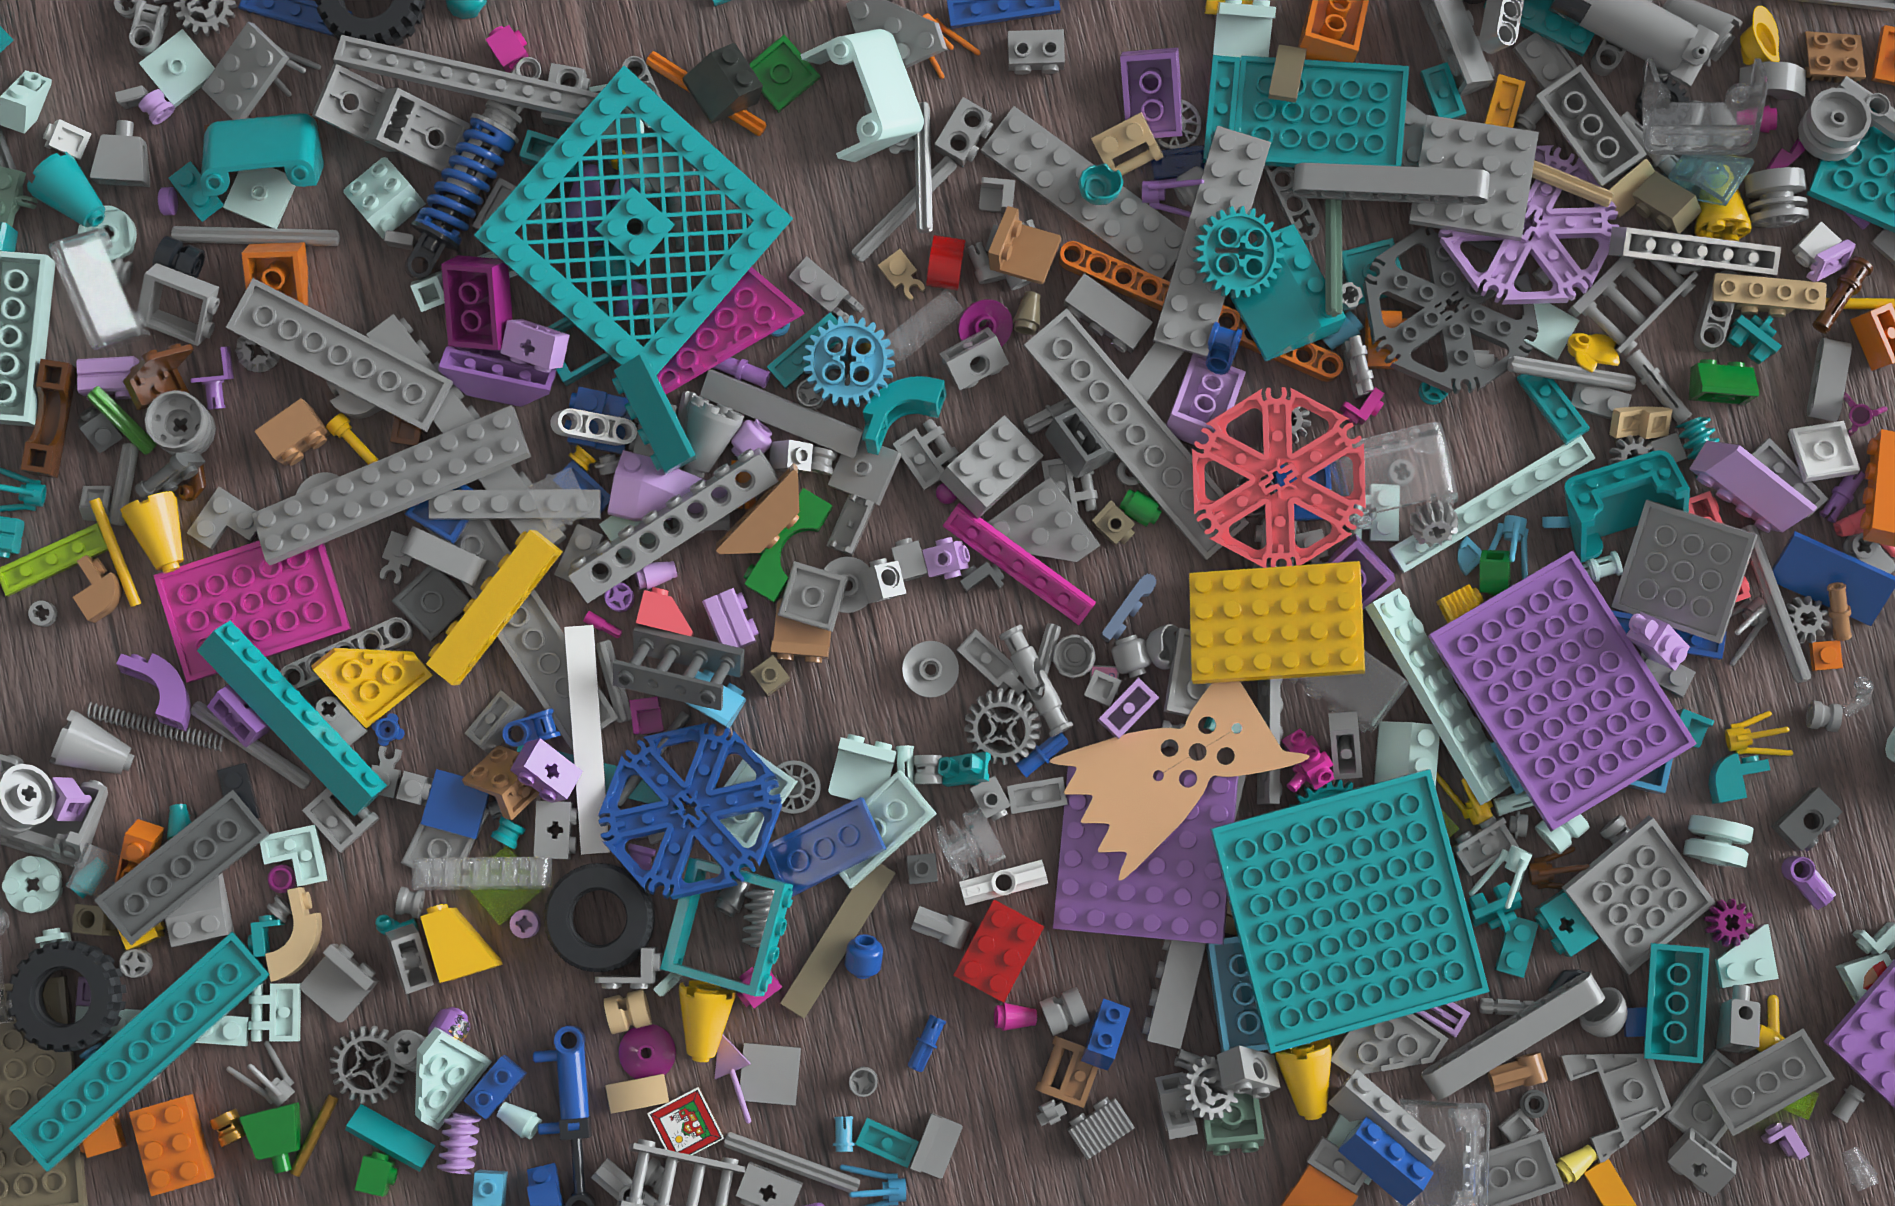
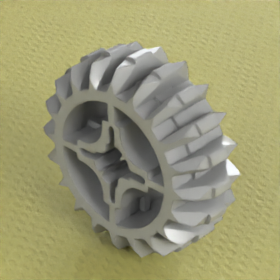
M999 688L997 697H995L991 690L987 691V700L982 696L977 697L978 705L971 704L969 708L973 714H967L965 720L971 724L966 725L964 731L973 733L967 737V742H977L972 750L978 752L982 749L983 752L990 753L993 756L991 759L993 764H996L998 757L1002 758L1003 765L1008 764L1009 757H1011L1014 763H1017L1019 761V754L1026 758L1029 755L1027 748L1035 749L1036 743L1034 740L1040 738V733L1035 729L1041 727V722L1033 720L1038 717V711L1029 712L1033 702L1029 701L1024 705L1022 703L1025 697L1024 694H1020L1018 699L1013 698V689H1010L1008 695L1004 696L1003 689ZM1004 706L1013 709V711L1004 714L997 708L993 709V707ZM984 713L989 717L988 721L991 724V729L985 736L980 725L981 716ZM1021 717L1026 729L1022 740L1017 737L1018 733L1014 728V725ZM999 722L1001 724L1003 722L1006 724L1010 722L1006 731L1004 729L1003 731H996ZM1004 740L1008 745L1012 744V746H998L993 744V742Z
M361 1026L359 1030L360 1036L353 1029L349 1031L351 1041L345 1036L340 1038V1042L345 1046L344 1048L334 1046L333 1050L340 1054V1056L330 1057V1062L338 1063V1067L330 1069V1074L339 1073L340 1077L333 1080L334 1085L341 1082L344 1083V1086L340 1089L341 1094L346 1093L349 1089L352 1090L349 1100H355L357 1095L360 1094L359 1101L361 1104H364L369 1095L370 1101L374 1104L378 1102V1093L383 1100L389 1098L386 1089L396 1093L398 1088L393 1082L402 1084L405 1081L403 1077L398 1075V1072L405 1073L408 1070L393 1063L388 1056L387 1049L390 1039L387 1040L386 1038L389 1030L383 1029L380 1035H378V1026H372L370 1034H368L366 1026ZM362 1041L376 1042L384 1047L386 1051L378 1055L373 1054L368 1047L365 1048ZM355 1047L357 1063L348 1070L347 1059L349 1053ZM365 1058L367 1060L381 1058L375 1062V1066H372L374 1068L373 1071L370 1069L357 1071L363 1067V1063H366L364 1061ZM390 1059V1073L383 1083L381 1079L383 1076L380 1071L381 1065ZM364 1075L370 1082H373L375 1088L362 1087L356 1084L352 1078Z

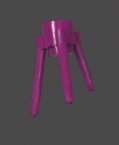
M1844 392L1843 399L1850 407L1848 416L1853 423L1848 430L1849 436H1852L1859 427L1868 425L1872 417L1886 412L1888 408L1882 406L1871 410L1865 404H1856Z

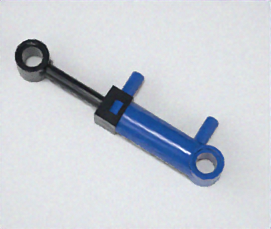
M568 1025L557 1031L554 1037L556 1050L534 1051L533 1061L535 1063L557 1061L561 1118L559 1122L539 1123L538 1134H560V1140L571 1139L574 1193L571 1194V1198L568 1199L565 1206H574L577 1200L586 1202L587 1206H597L593 1196L585 1192L582 1139L592 1136L588 1106L584 1045L586 1038L582 1029L575 1025ZM566 1032H572L577 1037V1043L573 1048H568L563 1043V1036Z

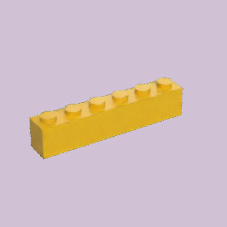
M529 530L528 533L524 531L515 542L517 547L511 555L506 554L500 560L497 566L500 569L494 577L489 576L480 587L482 590L480 595L476 599L472 598L463 609L465 613L459 622L456 620L449 626L446 631L448 635L442 644L437 643L429 652L428 656L430 659L426 665L449 684H461L562 554V550L538 531Z

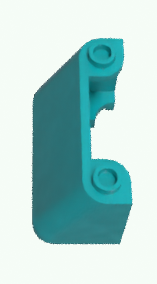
M298 113L217 121L210 124L205 131L201 168L203 197L223 194L230 184L229 172L284 166L286 177L291 184L299 187L317 185L325 165L316 120L308 114Z
M1662 450L1652 451L1573 476L1566 481L1564 486L1574 548L1581 563L1600 556L1603 551L1602 536L1637 526L1646 500H1652L1689 512L1690 488L1672 455Z

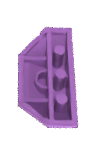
M446 346L438 366V371L453 381V384L465 395L519 407L548 395L556 376V369H551V372H542L534 369V364L512 362L510 356L500 353L501 349L487 350Z

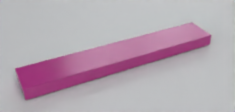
M960 502L943 524L944 528L996 564V566L1077 625L1081 624L1094 607L1096 601L982 518H977Z

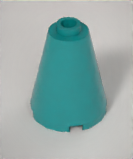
M64 152L65 155L63 156L55 153L43 160L33 171V174L36 176L33 183L29 180L27 183V189L32 196L86 228L96 227L101 224L105 218V207L75 158L68 152Z

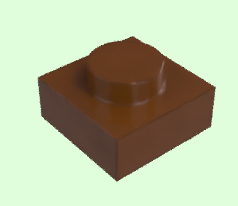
M395 416L390 442L406 446L417 445L421 442L423 430Z

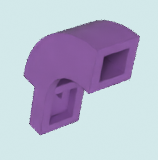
M153 653L148 663L145 658L139 655L131 654L129 657L121 654L116 663L121 673L148 682L159 690L160 700L155 712L159 722L186 732L190 721L191 703L188 691L176 669L165 659Z

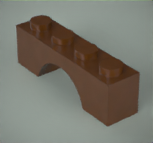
M40 359L36 381L38 393L37 419L32 435L25 442L20 469L28 474L58 478L77 368L70 363Z

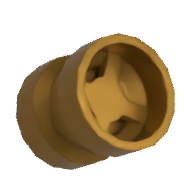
M233 1109L209 1121L212 1128L217 1130L219 1134L218 1141L221 1147L246 1136L243 1126L238 1121L240 1116L237 1109Z

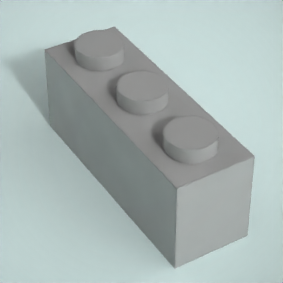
M1085 273L1064 301V306L1076 320L1082 318L1090 324L1088 328L1101 337L1103 334L1113 340L1111 344L1123 353L1127 350L1132 354L1153 323Z

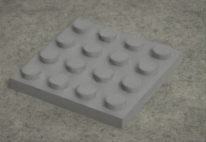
M1427 115L1418 167L1479 169L1487 171L1490 174L1488 202L1482 205L1412 202L1409 224L1521 241L1539 132Z
M1646 500L1612 607L1633 615L1643 612L1668 623L1672 628L1720 644L1723 641L1758 535L1652 500Z
M1649 815L1589 864L1590 867L1581 871L1562 887L1575 907L1592 926L1599 939L1628 975L1650 958L1651 943L1667 944L1716 903L1656 820Z

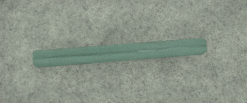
M1325 199V312L1332 317H1337V315L1343 312L1342 200Z

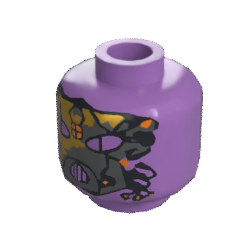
M455 1007L441 1009L430 1024L428 1035L437 1027L457 1040L464 1042L470 1031L467 1014Z

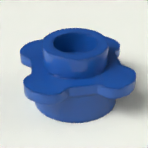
M390 713L387 715V718L376 720L372 724V729L379 737L378 743L381 746H387L390 741L395 739L401 740L404 737L405 732L400 728L398 724L399 718L396 714ZM387 727H390L391 731L386 732L385 729Z

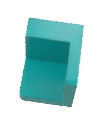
M1686 709L1676 710L1697 743L1693 747L1699 748L1707 728L1713 726L1714 720Z

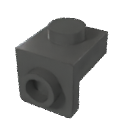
M91 406L80 414L78 419L79 428L99 454L123 438L118 428L97 407Z
M986 562L978 569L973 565L961 574L964 579L960 581V585L966 593L988 577L998 590L1004 586L1001 580L1005 577L996 564L991 567Z

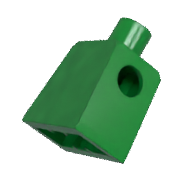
M299 1102L241 1116L240 1121L255 1158L262 1160L271 1157L274 1174L292 1170L288 1153L300 1150L302 1147Z

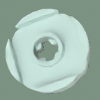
M104 206L105 218L102 223L96 227L91 226L88 228L79 225L78 240L82 249L93 259L103 263H113L117 258L123 259L133 253L137 231L134 222L125 212L114 206ZM107 227L114 232V236L109 241L100 237L101 234L105 233V228Z
M27 856L17 860L10 866L6 872L5 880L2 882V889L9 903L17 910L27 913L42 912L52 908L60 899L63 890L61 888L62 874L58 866L51 860L43 857ZM37 877L40 880L37 883L40 887L39 890L29 891L27 889V881L29 878L34 880Z

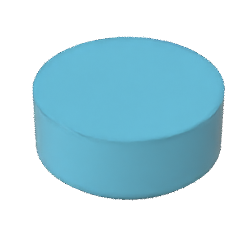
M1569 516L1542 517V527L1569 528L1570 526Z

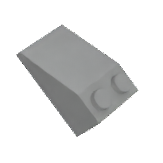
M223 873L165 918L171 947H180L220 938L234 932Z

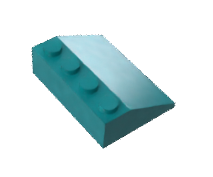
M1294 224L1274 231L1280 232L1275 238V242H1282L1284 244L1277 248V252L1284 254V257L1276 259V262L1282 266V269L1273 270L1277 279H1267L1270 287L1264 289L1260 286L1261 293L1254 295L1251 292L1248 298H1243L1241 292L1239 298L1232 299L1231 291L1228 294L1265 362L1339 332L1346 319L1344 312L1337 315V317L1326 314L1325 279ZM1258 240L1252 243L1251 245L1255 247L1257 245ZM1238 252L1239 257L1247 254L1262 256L1261 252ZM1248 261L1246 269L1248 273L1254 275L1256 267L1253 262Z

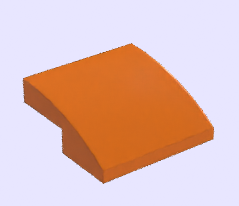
M1308 1164L1280 1206H1353L1358 1195Z

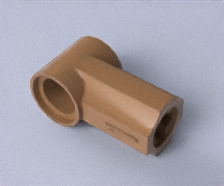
M1541 1052L1517 1057L1515 1061L1501 1064L1487 1072L1493 1092H1500L1521 1085L1524 1087L1548 1081Z

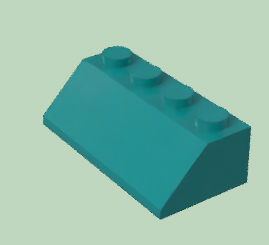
M645 352L615 369L614 374L616 377L612 379V382L619 395L625 394L629 403L624 406L631 420L637 418L641 429L637 430L644 446L650 444L654 454L650 455V458L656 470L662 469L666 475L696 460V454Z
M1650 944L1644 1059L1703 1063L1709 948Z

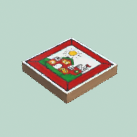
M700 1087L647 1113L666 1150L693 1155L725 1138Z

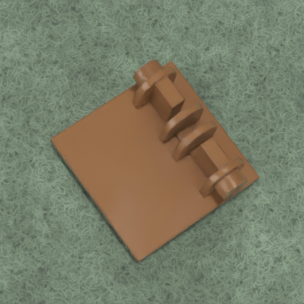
M1805 32L1809 67H1805L1806 78H1809L1810 81H1823L1825 77L1826 82H1830L1833 77L1835 83L1842 82L1846 76L1855 82H1860L1861 79L1866 78L1861 35Z

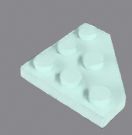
M435 1027L417 1049L415 1115L420 1121L439 1130L444 1124V1119L451 1115L450 1112L455 1110L492 1061L482 1053Z

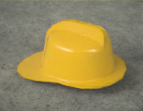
M1757 6L1754 9L1752 25L1740 36L1743 63L1746 65L1780 61L1778 52L1779 36L1776 22L1772 14L1763 6Z

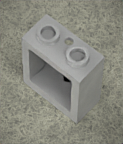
M156 263L144 274L135 322L198 346L206 338L209 339L214 331L215 323L212 322V319L220 304V299L217 298L219 287ZM163 285L203 299L198 325L159 310Z

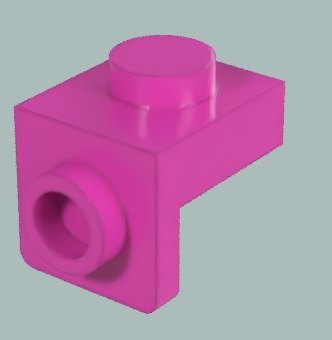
M1375 387L1360 409L1345 401L1339 410L1343 412V416L1349 418L1347 421L1355 425L1360 423L1363 425L1370 414L1374 417L1378 414L1384 405L1380 400L1385 393Z

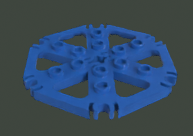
M708 723L643 737L650 746L646 747L643 741L638 740L637 744L641 748L639 754L634 755L627 749L625 753L631 761L630 763L621 755L598 814L600 818L598 821L601 827L611 826L608 832L601 833V838L604 840L602 841L604 845L645 891L648 886L650 894L654 895L658 886H665L662 895L666 899L671 897L674 900L737 886V882L731 878V875H735L738 881L743 882L744 878L740 874V870L743 867L750 868L753 873L756 871L750 859L756 861L760 867L782 808V798L780 794H769L771 789L779 787L777 777L734 730L732 737L731 731L727 727L723 735L716 736V724L712 723L709 726ZM662 738H669L662 746L657 748ZM694 741L699 745L684 782L661 757V750L664 747ZM730 754L740 755L756 773V779L753 781L715 789L725 760ZM633 775H638L661 800L623 810L618 808V802L625 784ZM681 801L690 807L696 805L694 810L699 820L689 813L684 816L686 810ZM760 812L764 815V821L755 844L750 848H744L719 821L720 819L747 813ZM689 822L693 824V828L688 824ZM665 832L652 868L650 870L641 869L626 852V843L631 839ZM697 840L721 866V872L715 878L686 883L682 879V874L694 842Z

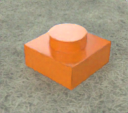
M1840 641L1809 643L1812 671L1843 668Z

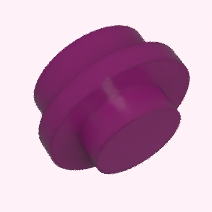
M287 865L273 867L267 878L269 887L277 893H287L288 889H293L296 885L295 871Z

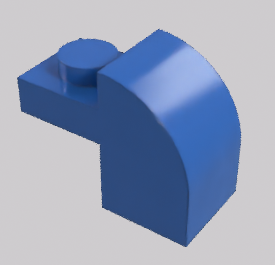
M555 1163L527 1169L529 1183L527 1191L530 1206H565L560 1193L558 1169Z

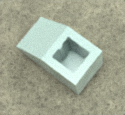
M25 70L0 96V125L25 134L39 117L52 79L43 77L36 72Z

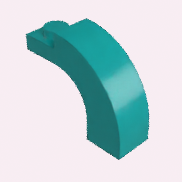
M923 376L903 378L888 384L887 388L880 389L879 397L873 395L870 399L871 403H867L863 411L865 428L862 439L866 442L867 452L879 455L889 427L900 417L910 414H921L938 418L946 398L944 380Z

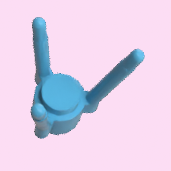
M840 1165V1169L843 1171L888 1180V1182H882V1189L849 1193L851 1198L882 1196L883 1199H887L865 1206H897L898 1202H906L905 1178H898L897 1173L887 1174L854 1166Z

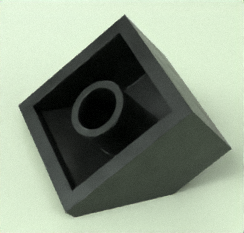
M735 42L710 52L682 80L710 124L758 104L763 88L762 83Z

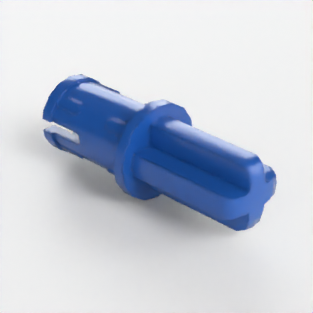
M1063 733L1050 737L1041 745H1036V749L1029 753L1026 758L1024 757L1021 761L1017 762L1016 766L1027 778L1045 762L1050 763L1049 759L1067 746L1069 742Z
M931 1014L929 1015L920 1038H916L918 1043L908 1062V1066L918 1072L924 1070L933 1049L938 1047L935 1044L946 1021L936 1018V1016Z

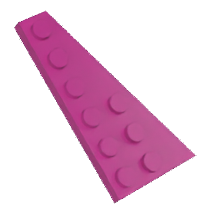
M751 267L656 376L665 394H668L805 313Z

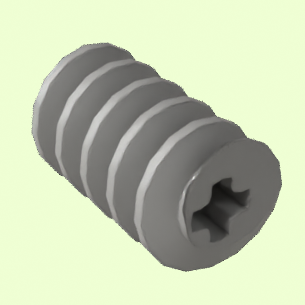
M753 889L744 895L752 899V902L744 905V908L752 911V913L743 916L744 920L751 922V925L743 927V931L751 934V936L742 939V942L750 945V947H760L775 890Z
M402 1030L396 1033L388 1044L387 1052L389 1058L393 1063L416 1073L417 1049L426 1037L412 1030Z

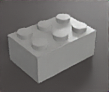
M1004 415L951 462L939 479L979 518L1035 468L1044 455Z

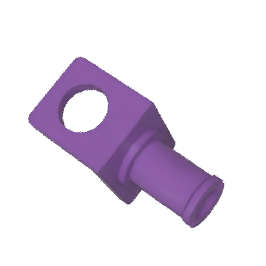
M230 346L221 347L224 375L190 379L191 383L202 382V385L205 384L207 410L225 408L222 383L225 379H234Z

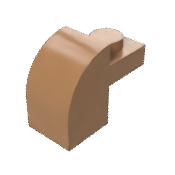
M85 555L77 560V563L92 585L73 596V599L86 619L96 623L118 606L122 597V584L117 574L110 572L104 575L107 570L98 558L94 559Z

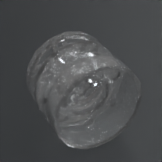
M979 805L962 814L965 824L964 828L960 829L953 820L948 821L953 831L951 835H947L942 825L936 828L939 845L951 868L961 876L962 880L969 878L964 867L968 863H970L975 874L979 872L977 858L982 857L988 866L1006 858Z

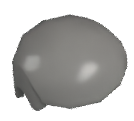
M1172 624L1156 628L1149 633L1146 640V650L1149 658L1156 667L1163 670L1171 669L1176 638L1174 632L1178 629L1177 626Z
M1072 634L1063 637L1055 645L1053 662L1061 675L1070 678L1081 677L1093 668L1095 650L1087 638Z

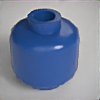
M866 934L858 935L848 942L846 948V969L860 979H867L876 975L882 966L883 947L875 937Z

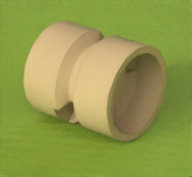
M644 989L628 992L626 998H623L621 995L604 998L605 1013L612 1034L628 1031L630 1025H633L635 1028L652 1025L651 1013Z

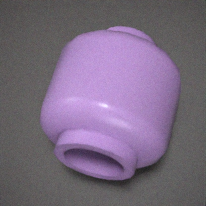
M758 419L755 421L746 420L731 439V443L734 446L731 450L736 457L748 449L754 451L757 448H760L764 454L771 446L772 440L770 436L772 432Z

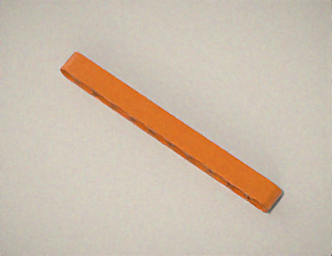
M1069 241L1061 247L1059 263L1065 270L1081 277L1085 273L1106 288L1159 311L1162 310L1170 284L1169 281L1076 241ZM1074 250L1079 254L1080 258L1076 262H1069L1064 256L1065 252ZM1099 261L1103 263L1105 270L1102 273H1095L1091 270L1090 264ZM1121 272L1127 273L1131 281L1127 284H1120L1116 280V275ZM1147 283L1154 285L1156 293L1150 296L1144 294L1141 289L1142 285ZM1223 305L1219 318L1229 317L1233 322L1231 330H1243L1239 345L1261 354L1254 340H1249L1245 336L1244 331L1247 327L1238 311ZM1312 343L1273 358L1277 362L1325 382L1336 379L1343 369V361L1340 356ZM1298 350L1307 351L1310 355V361L1305 363L1299 361L1296 357V352ZM1324 361H1331L1335 365V373H1326L1322 369V363Z

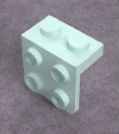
M1242 0L1218 2L1213 55L1269 57L1272 19L1275 18L1276 7L1269 6V0H1253V5L1242 4Z
M386 157L374 163L344 189V194L382 239L385 238L386 231H394L426 204L411 184Z
M848 734L847 739L841 737L828 789L829 793L853 801L859 797L866 800L891 776L896 757V751L891 750L892 745L879 741L875 742V746L865 744V738Z

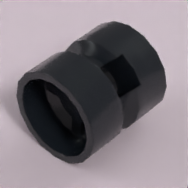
M165 236L156 249L153 266L158 263L198 278L205 261V251L192 245L184 247L182 241Z

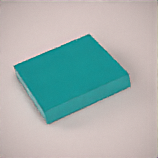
M1393 238L1342 251V269L1346 283L1352 282L1355 286L1360 287L1363 297L1360 298L1357 306L1366 304L1363 284L1367 274L1378 276L1376 272L1369 269L1372 262L1377 256L1395 245ZM1399 257L1395 259L1396 266L1402 269ZM1381 294L1379 300L1389 297Z

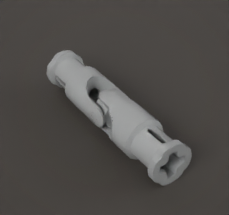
M1018 625L1002 633L999 638L1005 641L1011 653L1010 659L1016 671L1023 678L1024 685L1039 715L1043 716L1051 730L1049 735L1053 737L1071 728L1073 723L1072 721L1068 722L1061 708L1062 702L1047 674L1043 671L1033 646H1029L1022 633V625ZM1044 686V696L1039 695L1035 688Z

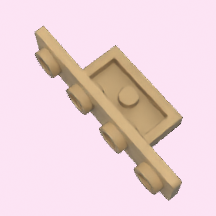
M1716 273L1713 276L1712 300L1715 302L1735 303L1734 309L1741 310V314L1756 315L1760 311L1769 312L1771 317H1786V314L1795 309L1823 311L1825 309L1827 285L1823 282Z

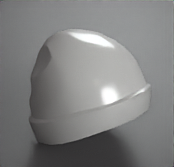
M1612 987L1601 988L1605 995L1604 1001L1579 1016L1582 1028L1594 1036L1604 1038L1614 1036L1621 1030L1627 1019L1628 1011L1625 999L1619 990Z

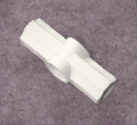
M1038 860L960 881L959 883L965 906L1045 885L1048 884L1043 862ZM1001 874L1008 875L1012 881L1011 887L1006 891H1001L996 887V878Z

